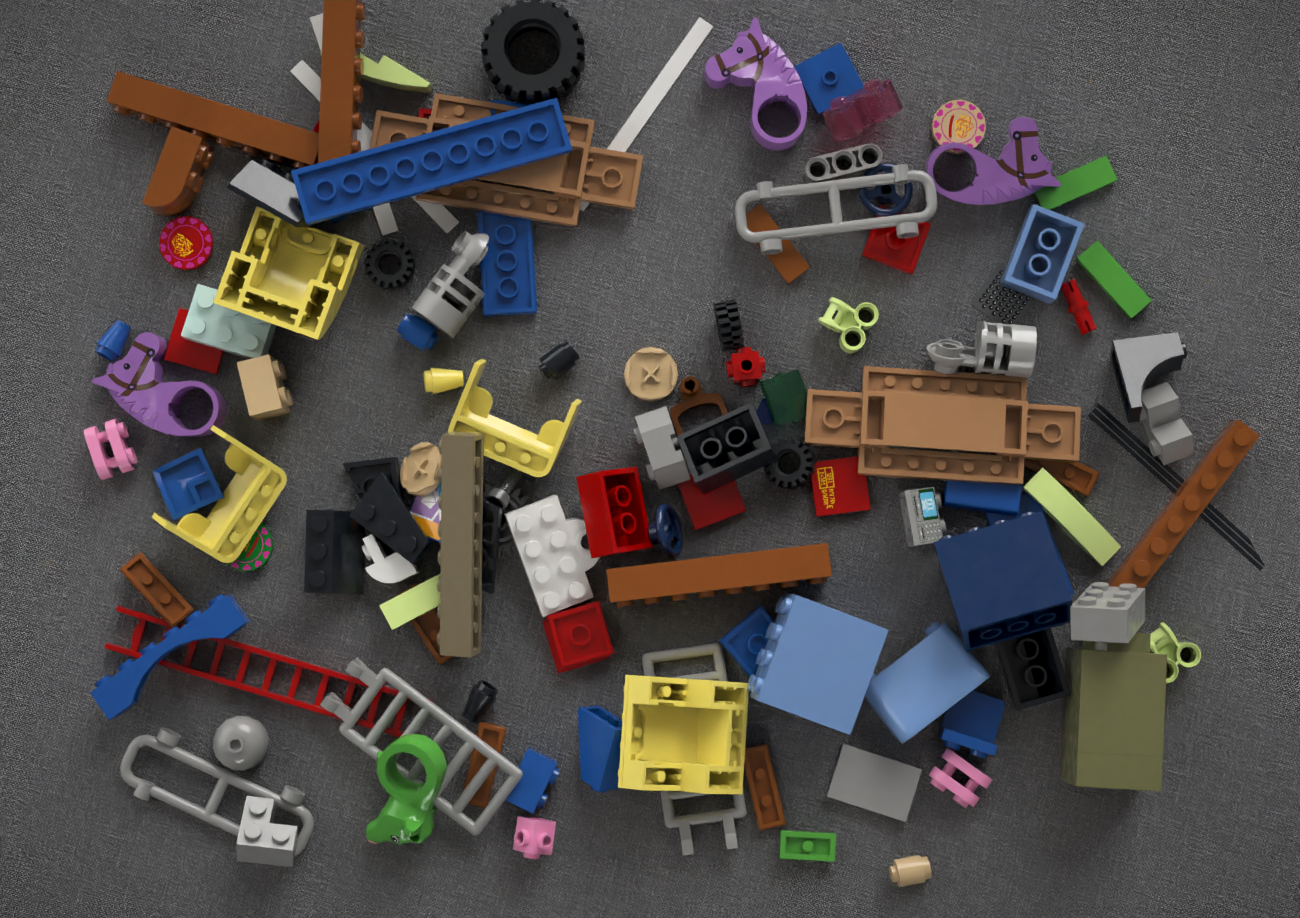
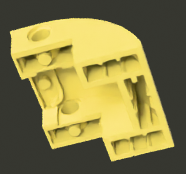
M256 206L240 253L231 252L213 303L320 340L329 329L341 307L364 245L316 228L294 227L265 209Z
M625 675L618 788L649 791H684L702 794H742L749 690H747L748 683Z

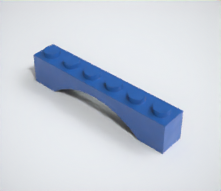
M222 594L218 595L208 603L210 608L203 613L198 610L185 619L187 624L182 628L178 629L175 626L163 635L165 640L158 645L153 642L140 651L142 656L133 662L132 659H129L117 668L120 672L113 677L106 675L95 683L97 688L90 692V694L109 720L116 719L138 703L148 676L170 652L184 644L199 639L229 638L249 624L251 621L232 595H226L225 597Z

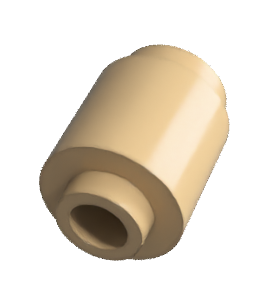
M915 855L894 859L893 866H889L892 883L897 882L898 887L924 883L926 879L932 877L927 856Z

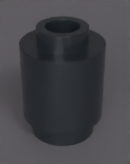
M566 341L562 345L559 343L539 359L542 364L538 367L547 379L553 377L557 380L576 365L575 362L580 357Z

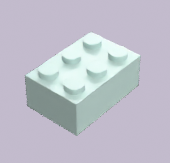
M197 284L181 336L186 340L247 359L267 355L276 325L214 304L213 302L218 290Z

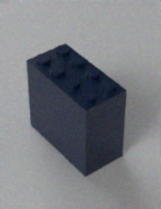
M1042 511L1037 513L1027 512L1019 518L1009 521L999 520L992 526L985 528L975 527L969 529L964 534L957 536L947 535L934 542L938 566L966 652L1071 622L1070 607L1073 604L1072 597Z

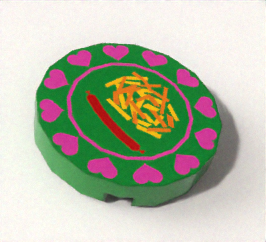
M261 522L239 557L235 561L225 564L234 570L242 572L254 571L263 567L271 558L274 548V542L268 527Z

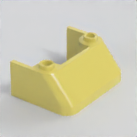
M484 359L478 360L474 363L449 425L448 433L452 431L484 433V456L534 477L547 475L551 471L567 439L582 401L576 399L571 404L564 422L549 420L541 427L537 435L489 414L493 404L492 396L486 389L477 386L487 361Z
M213 425L210 430L231 443L225 453V463L236 472L223 492L225 498L217 501L207 518L198 513H188L182 517L177 526L156 513L152 515V518L167 530L220 562L230 563L239 557L286 485L287 476L281 468Z

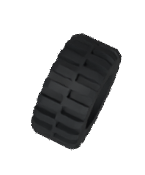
M515 0L516 5L512 7L506 4L501 8L502 13L500 15L494 14L490 19L491 25L490 27H485L483 33L484 41L481 42L482 60L489 81L493 83L494 88L499 94L503 93L506 99L511 102L516 100L520 104L528 105L529 103L536 104L557 98L559 101L561 95L567 96L572 92L571 87L578 84L581 79V71H584L585 67L584 38L582 31L579 29L578 22L574 17L569 16L567 9L563 6L556 7L555 2L551 0H546L545 3L540 2V0H531V2ZM528 31L545 32L551 35L559 46V57L555 65L548 71L538 75H527L515 70L508 57V50L514 39Z

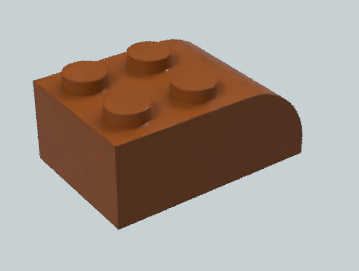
M171 126L142 204L152 212L162 216H176L186 211L192 204L196 193H200L203 188L204 178L202 177L205 169L210 168L214 159L213 148L202 137Z

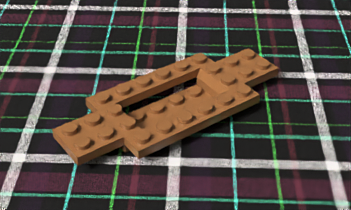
M435 93L429 119L377 110L370 149L491 116L490 109H496V115L520 107ZM562 115L572 146V152L477 178L552 191L554 194L469 180L416 195V200L577 227L581 201L635 210L644 155L591 147L595 120Z
M863 366L861 392L807 390L804 445L859 448L857 475L1022 486L1024 459L1074 463L1079 461L1081 407L1028 404V401H1026L1027 378L962 372L944 374L931 370ZM900 446L997 453V455L897 449L887 447Z

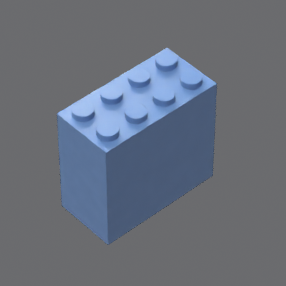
M785 593L784 597L781 596L776 604L775 612L778 614L775 622H771L768 626L765 636L768 638L765 649L761 648L758 653L756 664L759 666L756 674H752L748 680L747 690H749V697L851 735L889 630L801 596Z

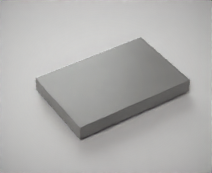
M843 743L826 796L906 822L922 769Z

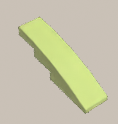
M360 53V59H363L364 72L363 75H359V78L400 90L430 93L432 91L430 82L387 56L383 55L377 64Z
M1044 468L1023 487L1043 507L1042 509L1062 527V530L1101 567L1121 548L1102 525Z
M441 574L379 605L392 630L439 606L440 592L438 591L437 584Z

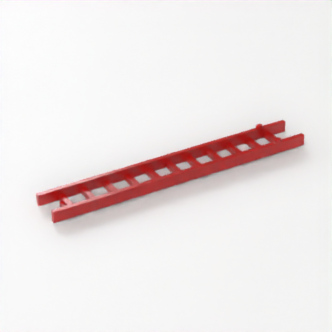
M117 606V612L140 618L135 626L130 649L112 643H105L104 648L139 658L142 654L138 650L148 621L166 626L164 634L172 629V627L163 618L123 606ZM179 625L178 629L182 628L184 625ZM206 638L218 642L209 673L191 667L199 640L189 643L183 665L165 660V658L158 663V665L340 720L342 719L320 705L324 699L330 676L349 681L343 701L348 707H350L357 684L369 687L354 676L229 638ZM226 645L244 650L235 680L217 675ZM252 652L271 658L262 688L243 683ZM278 660L296 665L287 696L269 691ZM304 668L323 674L314 704L294 699ZM383 685L372 700L367 719L359 718L355 724L372 729L376 724L374 719L382 693L385 692L396 696L399 690ZM408 698L398 711L393 728L387 727L383 733L401 737L403 731H400L408 701L411 699Z

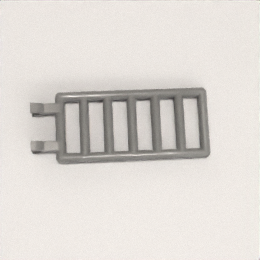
M720 643L645 653L642 656L644 676L655 677L653 663L713 655L715 671L669 678L728 682L723 646ZM660 791L665 826L667 828L679 827L683 856L694 854L691 825L723 821L726 848H738L734 819L746 816L744 791L742 794H733L735 808L675 816L673 800L711 794Z
M356 658L354 661H351L345 671L368 685L367 690L353 709L344 704L333 692L329 696L327 695L320 704L323 708L343 720L339 727V732L376 760L377 752H381V750L374 744L408 698L411 699L421 709L401 737L403 735L416 734L431 715L443 724L442 728L433 738V741L440 748L452 732L465 741L447 766L444 781L433 805L471 834L479 835L523 776L521 769L390 669L382 668L378 675H376L360 659ZM387 681L399 690V693L366 738H364L352 727ZM475 748L488 759L452 805L441 797L440 794ZM397 753L396 761L402 753ZM419 759L410 771H407L396 762L399 772L405 779L417 784L423 783L418 777L425 767ZM497 765L510 776L474 822L462 811Z

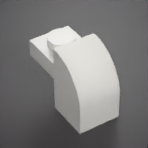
M371 534L363 538L365 545L362 546V550L369 561L372 559L374 561V564L365 569L375 580L383 583H397L419 573L416 565L411 564L397 552L387 557L380 542L376 540L375 535Z

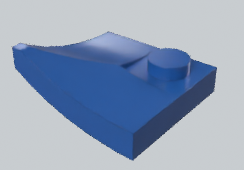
M202 448L196 449L153 470L154 477L173 520H177L188 513H192L225 498Z

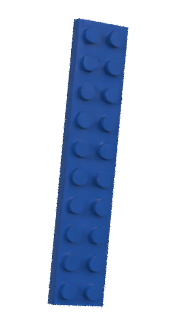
M554 98L292 170L291 173L306 224L311 225L572 152V146L558 100Z

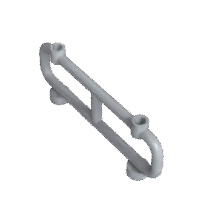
M906 164L893 166L892 173L775 188H773L772 182L764 181L756 184L757 190L745 192L738 198L735 204V219L738 234L750 243H760L761 254L763 255L781 253L783 251L782 240L896 226L898 238H911L919 235L918 224L928 221L937 210L936 186L928 173L920 170L909 171ZM912 181H919L925 187L926 208L922 212L843 222L839 190L888 184L903 185ZM823 192L829 193L832 223L763 232H751L747 227L745 209L749 202H766L775 198Z
M161 727L157 737L147 734L140 735L129 744L121 761L120 773L124 782L135 788L134 796L146 801L152 796L238 837L240 825L215 814L228 784H231L256 797L274 799V805L299 816L303 821V827L297 838L295 856L300 854L306 847L313 831L314 820L310 811L301 805L305 793L299 789L285 785L282 794H276L178 748L177 745L181 735L168 728ZM142 746H150L218 778V782L205 809L155 786L149 780L133 775L131 766L138 750Z

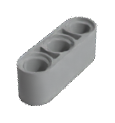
M869 143L816 156L807 162L804 178L808 183L863 175L867 170L875 168L881 163L882 151L877 145ZM868 152L872 153L876 158V162L868 164L863 160L862 155ZM845 159L849 162L850 168L848 170H840L836 165V161ZM812 166H820L824 171V175L815 177L810 173V168Z

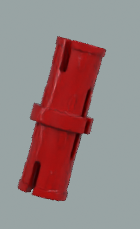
M1076 279L1062 284V292L1070 307L1068 312L1073 314L1081 332L1080 334L1084 335L1097 329L1087 308L1089 303L1087 300L1084 301Z

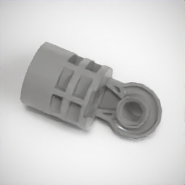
M467 231L463 232L451 249L457 254L449 266L443 264L440 267L439 271L411 307L422 318L451 338L455 337L485 295L482 290L466 279L464 274L470 266H477L488 252V246L486 245L489 241V235L487 234L471 235ZM442 295H444L453 303H455V306L453 307L447 301L442 299Z
M979 321L974 347L963 346L962 343L955 340L943 339L929 344L927 352L933 362H935L934 369L940 373L955 374L958 372L959 366L973 367L974 373L985 372L993 375L1004 374V376L1030 378L1035 363L1037 331L1035 326Z

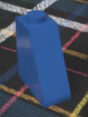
M599 705L579 707L578 728L581 780L589 784L592 790L600 793L619 789L618 770L622 720Z

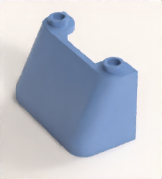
M936 621L924 630L927 635L921 642L882 672L877 674L873 672L864 698L896 740L901 743L906 742L990 676L970 651H965L963 642L946 622L940 624Z

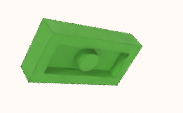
M780 830V859L835 862L836 833Z

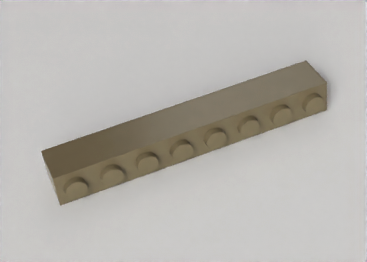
M452 431L442 434L439 442V453L442 455V466L438 474L439 481L441 482V494L438 499V506L441 510V521L438 526V535L441 538V549L438 552L441 576L437 584L438 591L440 592V604L437 609V616L440 619V631L437 635V645L440 647V655L472 658L481 653L484 433Z

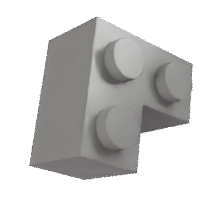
M246 796L236 843L237 861L293 868L297 847V826L273 823L274 799Z

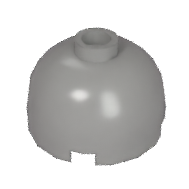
M238 715L225 720L218 727L213 737V750L216 758L222 765L232 770L245 771L256 767L265 759L269 745L267 730L259 720L249 716Z

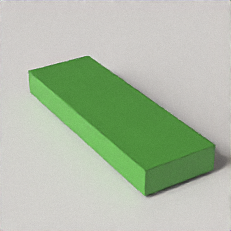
M1104 156L1056 177L1061 186H1043L1034 192L1033 195L1038 206L1053 210L1114 183L1118 179L1107 156Z
M1098 240L1076 258V261L1129 319H1132L1152 301Z

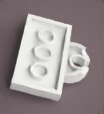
M552 495L504 514L542 617L594 597L585 571L592 568L600 557L591 559L590 548H583L581 546V539L587 534L585 522L579 518L565 519L557 495Z

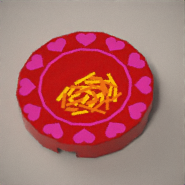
M190 216L177 217L168 222L161 231L159 248L165 261L174 268L189 271L196 270L205 265L211 258L214 250V237L209 227L199 219Z

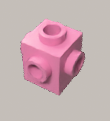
M518 816L513 850L524 852L523 857L530 859H540V855H552L556 821L540 817Z

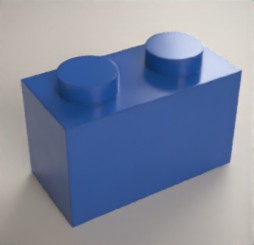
M529 747L518 767L523 772V776L506 798V801L531 813H534L536 808L541 810L548 797L544 790L548 782L554 784L560 772V769L556 768L559 761Z

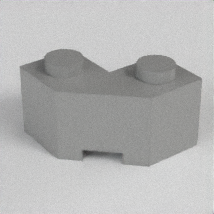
M1168 382L1144 390L1141 395L1143 407L1140 420H1142L1150 440L1148 444L1154 457L1158 456L1163 465L1194 455L1193 435L1181 419L1179 398Z
M665 406L635 416L638 427L633 430L638 444L644 443L650 464L645 465L650 481L656 479L660 490L690 480L667 407Z

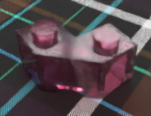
M878 78L865 83L863 85L864 88L846 97H838L830 102V107L822 114L835 142L856 137L869 125L891 119L903 108L890 78L879 81Z

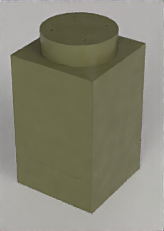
M1136 633L1129 643L1082 641V649L1066 648L1065 677L1071 696L1064 697L1060 780L1078 787L1146 791L1162 790L1167 654L1150 653L1151 634Z

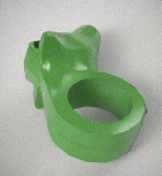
M408 734L392 742L384 751L377 752L376 769L379 781L390 797L379 816L371 820L366 827V837L373 844L386 841L399 845L410 842L421 844L432 834L435 828L433 817L436 815L438 808L433 804L444 781L447 763L444 753L436 742L425 735ZM405 752L412 754L422 762L426 771V783H413L401 775L396 764L397 753Z

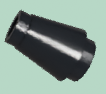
M479 680L478 684L473 685L462 715L468 720L476 722L496 701L498 689L487 681Z

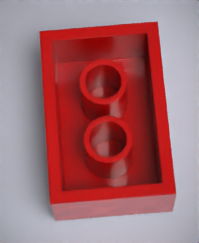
M638 467L597 471L576 477L591 559L653 547L649 537V524Z

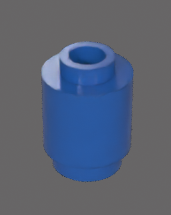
M409 313L406 314L397 329V332L401 334V338L422 351H425L427 347L432 349L439 338V335L436 334L438 328L416 314L414 316Z

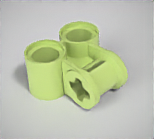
M831 297L828 309L823 317H819L818 322L826 328L841 334L839 345L843 351L855 353L865 343L866 338L863 330L872 328L878 320V309L869 302L861 303L856 309H853L845 302ZM838 310V313L833 320L832 316L834 315L835 311ZM868 310L872 314V321L869 323L862 322L858 317L859 311ZM849 333L856 334L859 338V344L857 346H849L845 341V336Z
M1161 622L1159 628L1151 633L1150 653L1167 654L1169 672L1166 676V683H1170L1177 678L1179 673L1178 666L1193 667L1200 662L1201 651L1199 647L1188 642L1178 643L1174 633L1164 622ZM1185 647L1191 652V657L1187 662H1183L1180 657V652Z

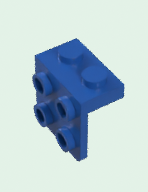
M971 691L945 711L937 737L944 740V746L959 750L962 745L971 748L969 754L985 759L987 754L995 756L998 745L994 744V740L1005 708L1004 701Z

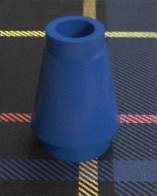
M116 320L115 324L96 343L97 348L95 352L111 362H114L116 358H120L131 327L122 321Z

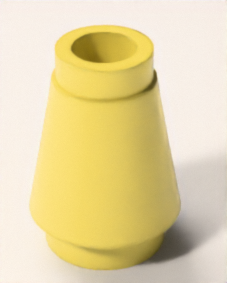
M430 367V370L423 371L425 392H432V395L464 386L462 370Z

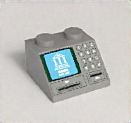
M934 487L907 490L898 494L908 547L931 544L947 535L944 519L940 520L938 509L942 508L939 492L935 493Z

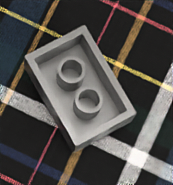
M1105 582L1092 583V586L1090 585L1070 607L1071 640L1129 643L1145 622V588H1137L1135 584H1121L1120 587H1111Z

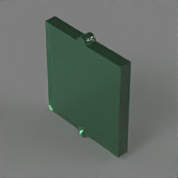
M799 369L785 374L779 372L775 377L759 382L775 427L789 422L795 424L799 419L806 417L807 392Z

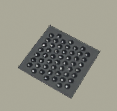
M999 262L970 301V304L996 323L1018 324L1036 299L999 285L1006 266Z

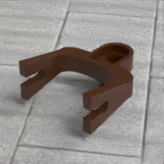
M692 376L681 381L679 390L683 401L673 406L670 410V416L677 436L683 434L678 419L682 414L693 408L715 405L719 407L721 415L727 414L722 396L718 393L704 394L700 382ZM687 384L695 385L692 392L685 388Z

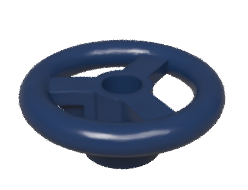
M890 163L879 164L877 167L867 170L863 176L875 175L882 171H885V174L892 173V167L895 165ZM912 182L904 184L905 194L903 198L896 193L893 184L879 185L870 191H867V187L859 188V196L865 208L871 213L883 217L894 216L901 213L909 205L913 195ZM887 187L890 190V194H882L881 188ZM875 198L881 204H887L892 201L897 206L883 209L875 206L870 200Z
M662 504L657 509L655 522L649 524V537L654 545H661L666 555L675 558L682 550V528L678 515L672 506ZM672 538L675 540L673 549L670 546Z

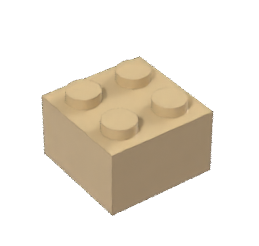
M269 354L237 362L250 417L260 421L291 413L289 406L293 405L290 390H286L283 380L287 379L283 363H279L277 359Z

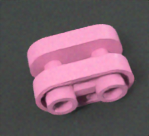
M117 419L105 422L106 431L101 433L96 426L84 429L85 439L95 469L102 481L114 477L113 468L119 467L122 473L134 470V464L138 462L134 449L132 447L129 448L126 438L129 437L127 427L124 422L119 423ZM110 441L114 457L109 458L104 444Z
M947 748L941 756L947 763L942 771L936 766L933 767L929 773V776L933 778L930 783L942 792L946 788L955 794L952 799L963 807L967 808L969 804L974 807L980 799L974 794L979 784L987 789L993 780ZM956 769L970 777L965 786L951 778Z

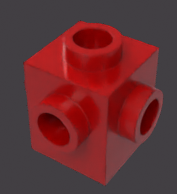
M752 347L735 349L736 353L731 354L730 361H726L728 378L732 377L733 384H740V387L756 386V381H760L762 378L761 374L766 373L764 357H759V352L752 351ZM749 361L752 368L748 371L743 370L741 367L742 362Z

